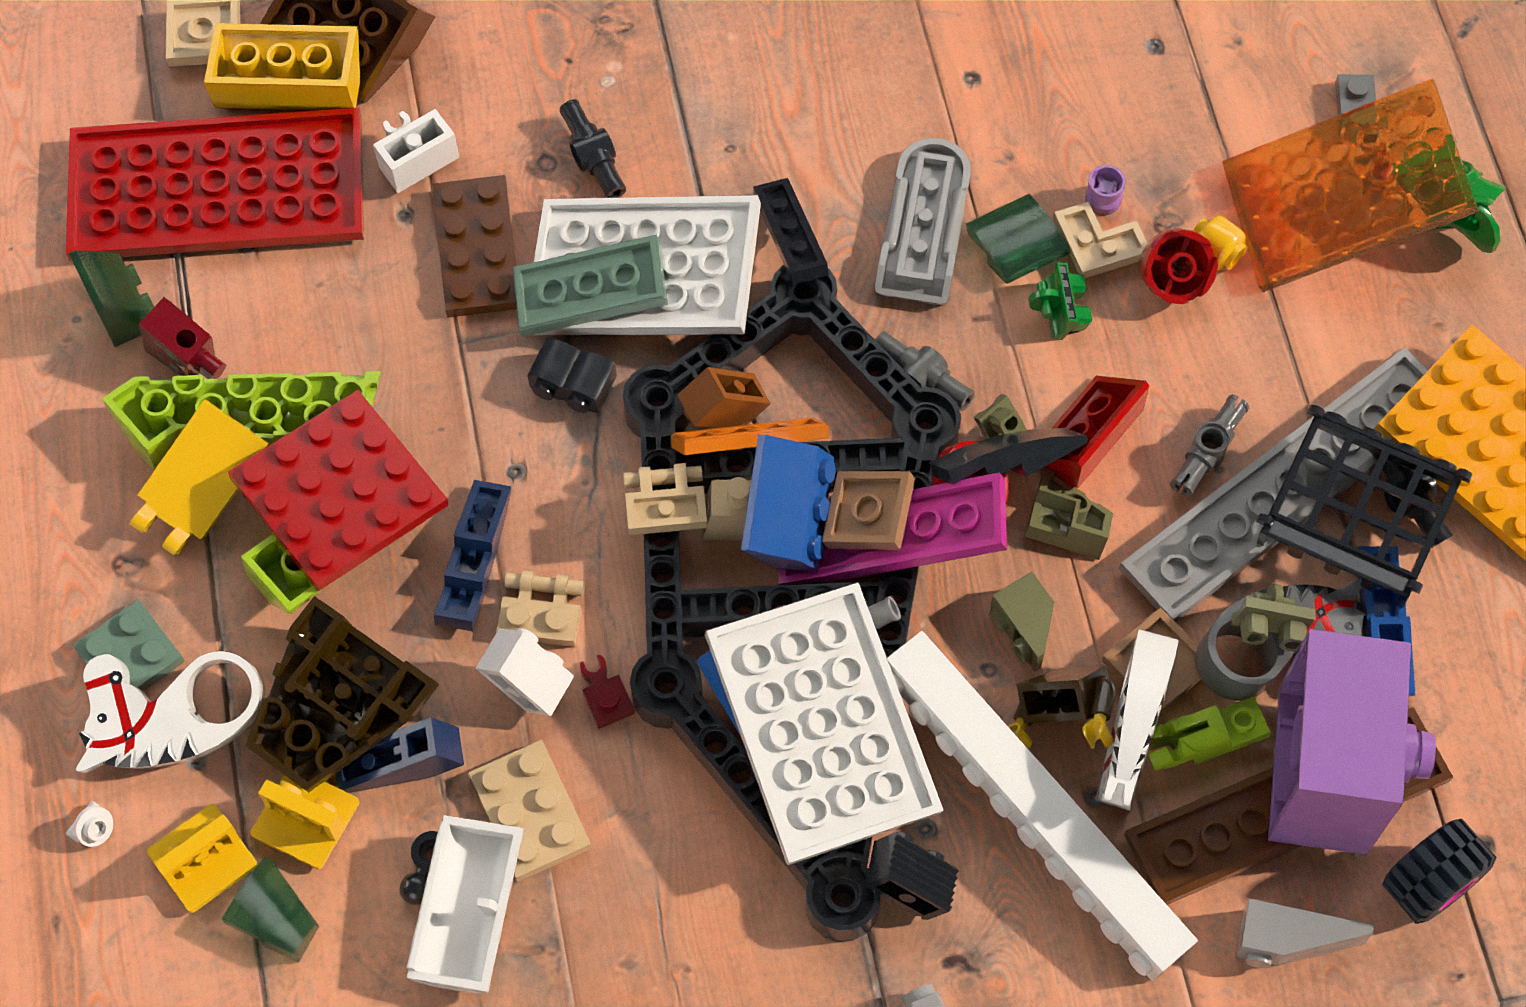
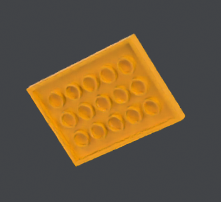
M1472 324L1384 416L1374 429L1380 432L1385 439L1391 437L1395 444L1406 443L1412 445L1425 457L1432 460L1444 459L1453 463L1457 470L1462 468L1470 471L1473 474L1470 483L1461 481L1454 499L1526 561V370ZM1434 479L1436 484L1447 491L1449 485Z

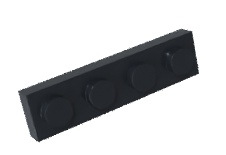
M784 178L753 186L754 195H758L761 202L760 212L792 284L808 282L829 275L828 263L789 179Z

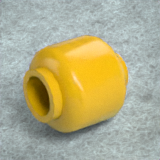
M1216 216L1209 221L1203 218L1193 229V231L1199 233L1211 243L1214 256L1217 257L1218 261L1217 271L1224 268L1232 269L1247 251L1245 233L1223 216Z

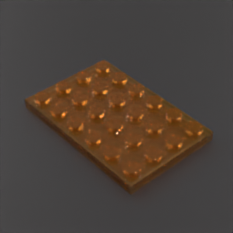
M1434 78L1222 161L1241 229L1246 235L1245 242L1257 284L1262 292L1479 212Z

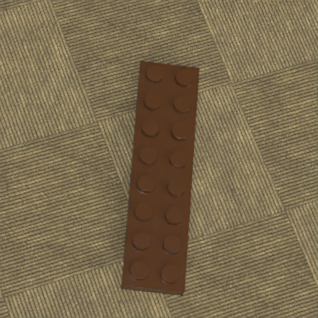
M1414 707L1409 708L1407 724H1414L1417 732H1428ZM1437 747L1430 778L1417 779L1411 776L1408 783L1404 782L1403 802L1449 783L1453 778ZM1273 767L1125 831L1124 836L1150 887L1166 905L1302 847L1301 845L1268 841Z

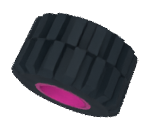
M1460 818L1444 824L1410 850L1389 870L1382 885L1415 924L1424 923L1440 914L1478 883L1492 869L1497 857L1469 825Z

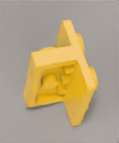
M285 775L278 785L266 779L258 792L265 807L251 829L250 834L252 838L320 870L323 868L360 802L357 797L327 782H323L308 793Z
M215 804L208 805L146 850L148 856L189 913H195L258 867L255 858L241 841L231 823Z

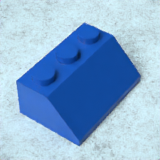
M758 434L741 546L742 551L775 569L818 571L819 559L822 558L825 549L822 540L824 525L830 508L828 500L830 483L834 480L836 472L833 456L818 446Z

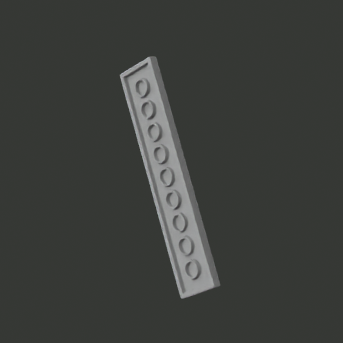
M1404 347L1326 406L1324 410L1325 412L1331 411L1340 414L1347 420V423L1360 429L1362 427L1374 429L1428 370ZM1314 416L1121 562L1119 569L1156 609L1161 607L1175 622L1279 543L1268 537L1264 546L1257 544L1256 542L1263 525L1257 523L1256 520L1260 513L1269 514ZM1318 429L1309 449L1336 460L1345 440ZM1352 444L1343 464L1368 474L1374 469L1377 460L1370 451ZM1304 458L1294 481L1321 493L1331 468ZM1339 472L1328 496L1336 499L1358 482V480ZM1289 490L1279 514L1303 524L1308 520L1316 501Z

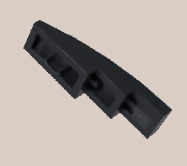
M1067 428L1031 429L997 435L963 446L929 462L934 477L951 484H955L971 474L977 476L995 473L1003 474L1008 470L1027 477L1087 444L1089 441L1087 435Z

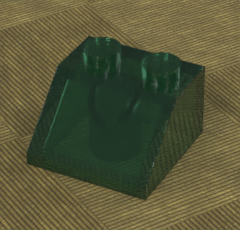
M82 250L70 252V258L114 347L141 336L139 323L154 308V305L147 292L139 294L136 286L142 284L133 264L125 266L119 253Z

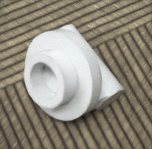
M91 801L79 813L75 822L66 832V835L75 842H80L88 847L101 845L109 838L113 830L112 815L108 810Z

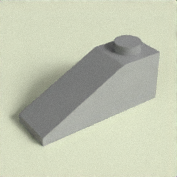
M1249 898L1242 912L1236 957L1246 959L1248 965L1257 968H1270L1271 965L1279 966L1363 945L1373 934L1374 925Z

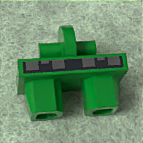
M1057 262L1054 265L1055 271L1036 284L1037 291L1029 296L1028 302L1032 310L1041 311L1042 318L1049 319L1052 339L1063 340L1070 331L1085 330L1092 322V314L1088 306L1075 305L1074 299H1080L1085 293L1086 283L1084 275L1069 273L1068 263Z

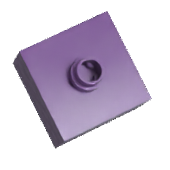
M1309 629L1279 687L1268 841L1367 855L1402 806L1404 782L1408 783L1411 776L1417 779L1430 778L1436 753L1435 735L1424 731L1417 732L1414 724H1407L1411 643Z

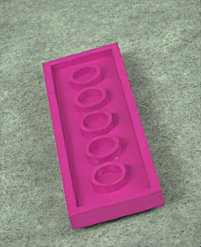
M1000 473L960 480L955 484L943 483L913 489L900 550L828 549L825 546L824 554L819 559L818 571L779 569L778 584L830 583L1007 550L1005 479Z

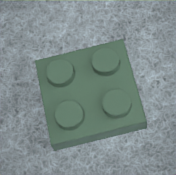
M139 599L73 644V647L86 665L92 658L103 654H109L120 659L129 670L130 685L141 691L146 690L185 662L182 655Z

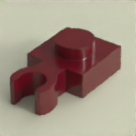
M599 654L597 655L600 669L596 672H589L584 662H580L582 677L592 685L582 689L583 696L598 729L635 714L634 707L619 674L608 679L606 661Z

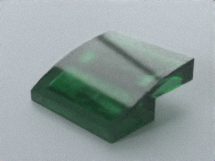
M1030 194L1024 195L966 223L968 235L986 253L988 266L1005 284L1070 254L1069 246L1058 228Z

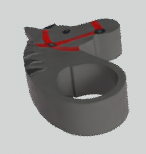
M1360 580L1354 581L1338 590L1309 584L1282 586L1283 597L1294 599V605L1315 609V621L1307 629V633L1309 629L1362 636L1363 617L1367 612L1356 599L1361 589ZM1267 589L1258 592L1266 594ZM1244 598L1236 601L1220 615L1199 643L1195 656L1197 671L1205 685L1217 695L1234 701H1243L1259 696L1280 673L1292 655L1297 654V652L1281 650L1278 633L1268 632L1266 641L1263 644H1257L1259 647L1258 651L1264 662V675L1244 677L1232 672L1223 664L1216 650V638L1226 635L1242 637L1240 626L1232 625V613L1240 609Z

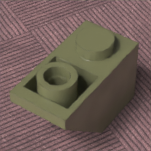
M1030 572L993 594L989 615L995 627L1000 632L1005 631L1013 641L1012 648L1018 659L1022 663L1028 662L1032 669L1037 671L1042 666L1054 601L1033 572Z

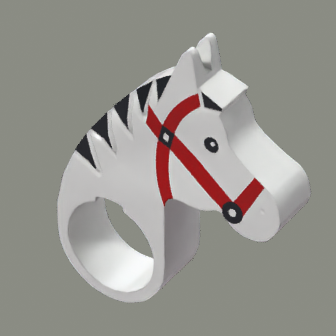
M1138 629L1111 735L1114 739L1112 745L1107 749L1096 802L1130 811L1140 775L1152 743L1160 710L1165 700V693L1178 646L1177 639Z
M224 651L207 653L195 659L158 699L151 702L143 691L130 685L129 670L120 659L109 654L92 658L86 665L83 673L90 701V715L85 723L84 731L79 733L87 751L78 763L76 770L87 773L105 764L134 769L160 767L194 760L223 748L238 738L256 718L262 699L265 698V687L259 672L252 664L236 654ZM231 663L238 665L246 672L251 682L252 694L246 710L235 720L223 724L209 723L199 714L196 716L194 714L197 710L193 702V689L198 677L206 669L216 664Z

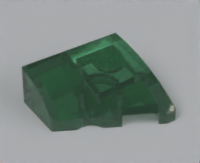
M264 857L253 870L221 918L224 924L261 941L263 946L298 963L319 928L318 923L303 905L273 861L267 857Z

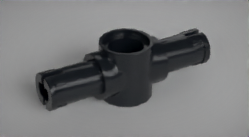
M577 99L565 102L561 105L559 112L572 133L569 145L576 164L582 172L588 170L590 175L596 177L607 198L621 197L626 192V186L614 166L616 151L609 134L604 128L597 129L595 124L589 122Z
M1391 437L1386 438V440L1393 442ZM1370 451L1373 457L1378 460L1380 455ZM1389 459L1386 460L1382 469L1388 478L1385 480L1386 483L1405 491L1415 471ZM1422 474L1413 494L1436 504L1434 499L1437 496L1438 490L1434 479ZM1384 492L1387 505L1396 513L1402 499ZM1411 503L1408 504L1403 515H1407L1410 520L1414 518L1425 537L1436 514ZM1444 522L1431 548L1453 536Z

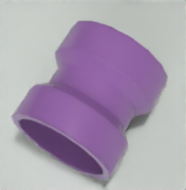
M1110 165L1099 166L1091 172L1085 202L1089 201L1095 214L1106 216L1113 214L1119 209L1125 188L1126 179L1124 174L1118 168Z

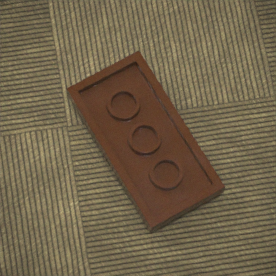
M499 175L433 183L447 318L517 309L513 267L516 266L506 176Z

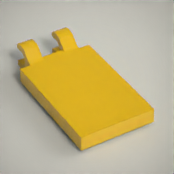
M204 400L137 494L146 503L135 514L129 524L141 533H147L159 517L175 528L161 547L172 555H179L192 535L201 540L205 539L238 492L237 487L229 478L228 471L271 444L208 400Z

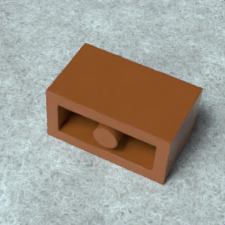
M707 367L677 395L684 407L686 418L694 426L708 428L747 425L771 404L755 374Z

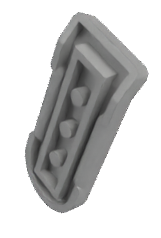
M939 138L922 139L908 146L900 156L875 282L876 294L881 297L938 306L946 305L949 300L971 173V166L967 155L956 144Z

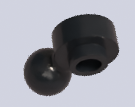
M437 831L424 832L412 843L411 858L417 868L415 872L407 874L402 879L399 888L403 900L411 905H420L422 902L431 861L426 859V854L429 850L434 849Z

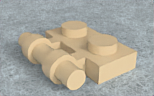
M685 463L674 464V468L651 470L649 466L639 467L637 472L624 473L625 488H641V492L625 493L629 535L707 528L704 487H688L687 482L703 481L701 466L686 467ZM676 484L675 489L654 491L652 489V486Z
M522 570L521 574L507 572L505 588L519 589L518 598L502 597L496 633L499 628L508 630L523 628L533 633L539 639L537 643L575 647L581 608L580 605L567 604L568 595L583 596L585 582L572 580L569 575L557 574L556 578L536 576L534 571ZM533 591L554 593L553 602L532 600Z

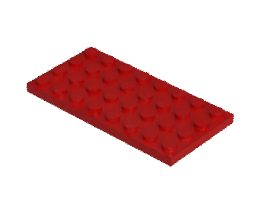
M359 107L70 128L66 255L69 261L364 240L362 116Z

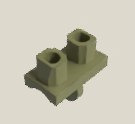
M1000 394L990 407L973 417L981 430L983 440L997 435L1027 430L1008 396Z
M1272 583L1269 585L1266 594L1254 592L1253 597L1246 596L1243 599L1240 609L1232 613V625L1240 626L1244 643L1263 644L1268 638V632L1278 633L1281 650L1297 652L1306 636L1307 629L1315 621V609L1294 605V599L1283 597L1282 585Z

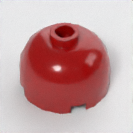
M1173 228L1161 231L1149 240L1142 251L1140 260L1141 276L1151 293L1168 303L1182 305L1189 303L1187 301L1194 300L1198 296L1202 297L1208 292L1216 279L1218 269L1217 257L1214 256L1209 240L1199 233L1188 229Z

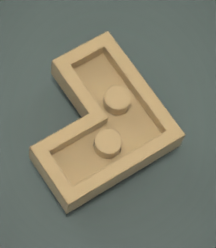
M1089 201L1054 212L1053 221L1078 274L1084 275L1085 279L1141 260L1142 251L1146 247L1147 241L1137 221L1102 231Z

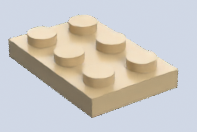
M543 740L468 772L490 823L524 829L514 872L517 883L592 849L589 838Z

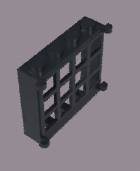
M1310 405L1307 414L1314 416L1269 514L1260 513L1256 520L1257 523L1263 525L1256 543L1264 546L1267 538H1272L1289 546L1287 553L1294 558L1301 559L1304 553L1326 562L1324 570L1330 574L1338 575L1342 569L1362 578L1361 586L1369 591H1376L1377 587L1380 586L1400 595L1396 605L1403 608L1412 591L1420 594L1423 584L1416 580L1461 481L1470 483L1473 474L1466 469L1459 468L1457 470V467L1447 460H1432L1425 457L1412 445L1406 443L1395 444L1388 441L1375 429L1369 427H1362L1360 429L1347 423V420L1338 413L1325 412L1320 406ZM1318 429L1345 440L1336 460L1309 449ZM1352 444L1380 455L1371 475L1343 464ZM1304 458L1331 468L1321 493L1294 481ZM1387 459L1415 470L1406 491L1378 479ZM1339 472L1366 484L1356 508L1328 496ZM1422 474L1449 485L1440 506L1413 494ZM1373 488L1402 499L1391 523L1363 512ZM1289 490L1316 501L1306 525L1279 514ZM1409 503L1436 514L1426 538L1398 527ZM1323 505L1351 516L1341 541L1313 529ZM1359 520L1387 532L1376 556L1348 544ZM1394 535L1421 547L1411 571L1383 560Z

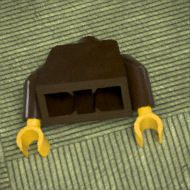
M1104 665L1061 668L1016 684L1020 702L1013 716L1016 722L1008 725V727L1027 749L1031 747L1032 739L1026 733L1025 728L1031 726L1032 723L1087 720L1089 718H1092V720L1084 724L1082 731L1091 749H1094L1095 742L1098 739L1102 740L1105 748L1112 745L1114 738L1105 722L1111 718L1115 697V684L1111 677H1109L1108 670Z

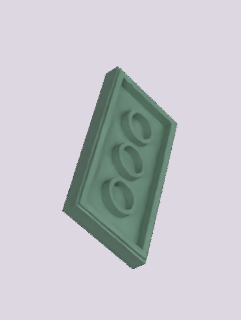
M657 234L513 267L519 331L523 337L668 305L660 240Z

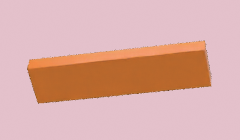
M814 417L676 432L671 435V445L673 449L683 455L756 447L758 434L796 442L828 439L829 425Z

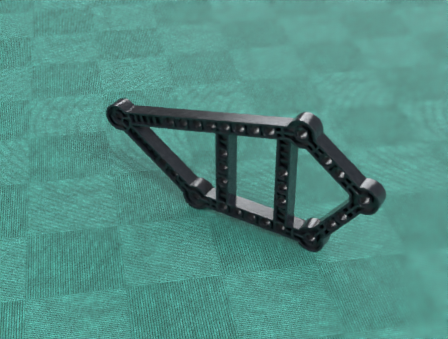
M784 265L776 271L772 278L770 294L747 310L744 334H713L669 367L657 364L642 367L627 380L622 396L627 425L635 435L641 438L642 467L650 466L651 470L659 468L669 469L674 468V464L685 463L686 467L701 466L703 481L687 482L688 487L703 486L704 494H707L711 481L731 480L736 477L751 480L756 447L683 455L676 451L671 445V435L676 432H684L690 423L684 414V407L677 395L707 367L740 372L792 333L800 336L810 335L892 423L891 438L800 442L818 446L834 457L836 472L834 480L830 483V489L835 486L838 471H910L915 478L913 489L932 486V471L929 462L937 459L947 447L958 443L961 413L958 404L949 394L937 388H921L837 300L836 278L829 268V275L808 282L792 284ZM808 295L811 298L802 300L798 299L797 296ZM746 336L753 338V340L749 342H743L738 340L739 338ZM854 345L860 349L856 351H850L845 349L844 347ZM713 358L724 359L721 363H712L709 360ZM872 371H880L884 375L880 377H874L868 373ZM656 400L666 402L659 407L650 405L651 402ZM921 423H929L933 425L934 428L926 430L920 428L918 425ZM734 465H740L745 468L737 473L728 470V468ZM676 484L652 486L653 491L676 488ZM680 531L644 534L647 654L638 660L631 673L630 689L635 711L643 721L654 727L672 728L794 875L806 890L807 917L817 932L823 937L837 942L853 941L864 936L875 924L880 907V895H878V892L872 891V888H866L865 886L873 837L834 849L832 852L829 851L787 865L746 749L703 699L700 670L691 656L684 653L683 637H705L707 630L773 610L777 605H789L859 583L867 607L891 595L901 596L905 600L903 603L897 604L901 618L898 621H893L876 629L886 658H888L907 643L920 566L881 573L880 581L682 590ZM660 538H666L671 541L670 544L663 547L653 544L654 541ZM659 574L672 576V579L665 583L654 580ZM741 606L752 609V612L745 616L737 615L733 611ZM660 610H670L674 613L668 619L655 617V614ZM884 631H892L899 637L893 641H887L880 637V634ZM663 683H671L677 687L668 694L660 693L657 690ZM716 741L726 746L719 753H711L705 749L709 743ZM738 771L747 772L751 776L747 782L740 784L730 779L732 774ZM845 893L850 895L854 902L849 907L843 908L836 906L832 902V898L837 894Z

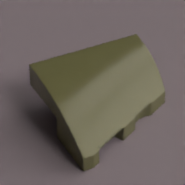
M1044 468L1025 537L1099 560L1109 537L1113 513L1101 504L1089 500L1085 493L1076 487L1071 489V491L1066 490L1053 481L1055 472Z

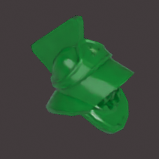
M1448 136L1393 171V178L1424 210L1422 217L1412 231L1414 236L1434 229L1453 227L1482 252L1492 253L1496 251L1501 241L1500 228L1488 206L1492 205L1507 187L1482 178L1483 173L1475 169L1473 164L1457 159V141L1455 137Z

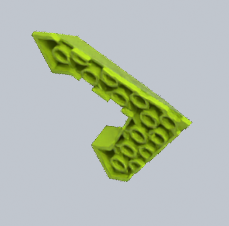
M365 371V375L342 376V372H311L308 375H292V373L229 374L227 378L204 379L203 375L172 376V380H150L149 376L133 377L103 397L102 400L133 448L155 470L204 400H208L263 440L273 444L356 390H359L370 405L373 406L381 371ZM273 534L241 556L247 578L270 604L288 614L293 613L322 591V589L320 591L316 590Z

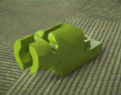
M1254 696L1218 710L1217 705H1214L1196 713L1170 720L1164 725H1157L1149 751L1166 745L1171 746L1172 750L1169 747H1164L1148 754L1154 771L1162 768H1172L1190 760H1193L1194 764L1198 765L1271 737V734Z

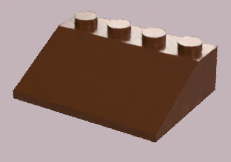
M273 0L260 24L357 27L360 65L358 98L367 103L418 48L435 16L411 0Z

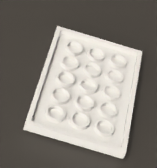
M758 195L544 199L534 262L657 234L660 240L668 305L534 335L744 334L761 207Z
M859 583L706 631V640L787 865L929 818L944 811Z

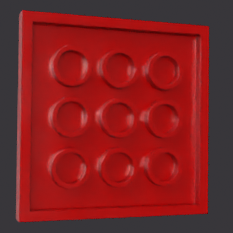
M356 390L228 471L230 480L317 591H320L449 506L447 497L359 390Z

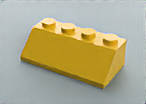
M215 23L204 79L205 87L214 108L281 110L356 108L360 86L357 27Z

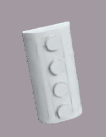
M444 815L443 821H440L406 967L408 969V979L432 987L483 995L489 993L495 958L523 838V828Z

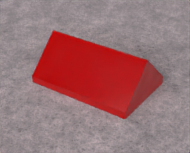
M1096 375L1051 428H1067L1087 435L1089 442L1043 468L1055 472L1054 476L1070 487L1079 488L1144 410L1150 388L1147 381Z

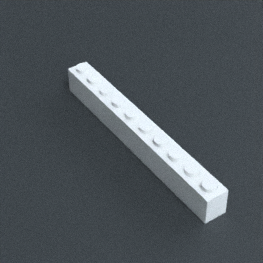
M923 631L887 658L900 695L909 705V711L913 718L923 726L926 724L935 734V739L940 749L948 756L953 755L963 766V773L970 783L976 787L980 786L987 793L993 809L1000 816L1008 817L1017 827V833L1022 842L1027 847L1035 848L1045 859V866L1050 874L1058 880H1063L1073 891L1072 895L1076 903L1084 911H1091L1101 923L1100 927L1104 935L1111 942L1121 945L1129 955V962L1139 974L1147 975L1151 981H1154L1198 941Z

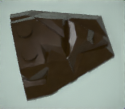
M314 596L289 628L286 640L289 643L281 663L276 662L272 673L275 680L268 698L262 699L245 746L309 793L413 719L439 684L408 661L403 662L352 626L343 615Z

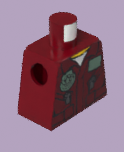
M163 297L139 323L145 351L180 376L198 375L200 373L207 379H218L224 372L226 364L215 356L213 339L210 334L167 298Z

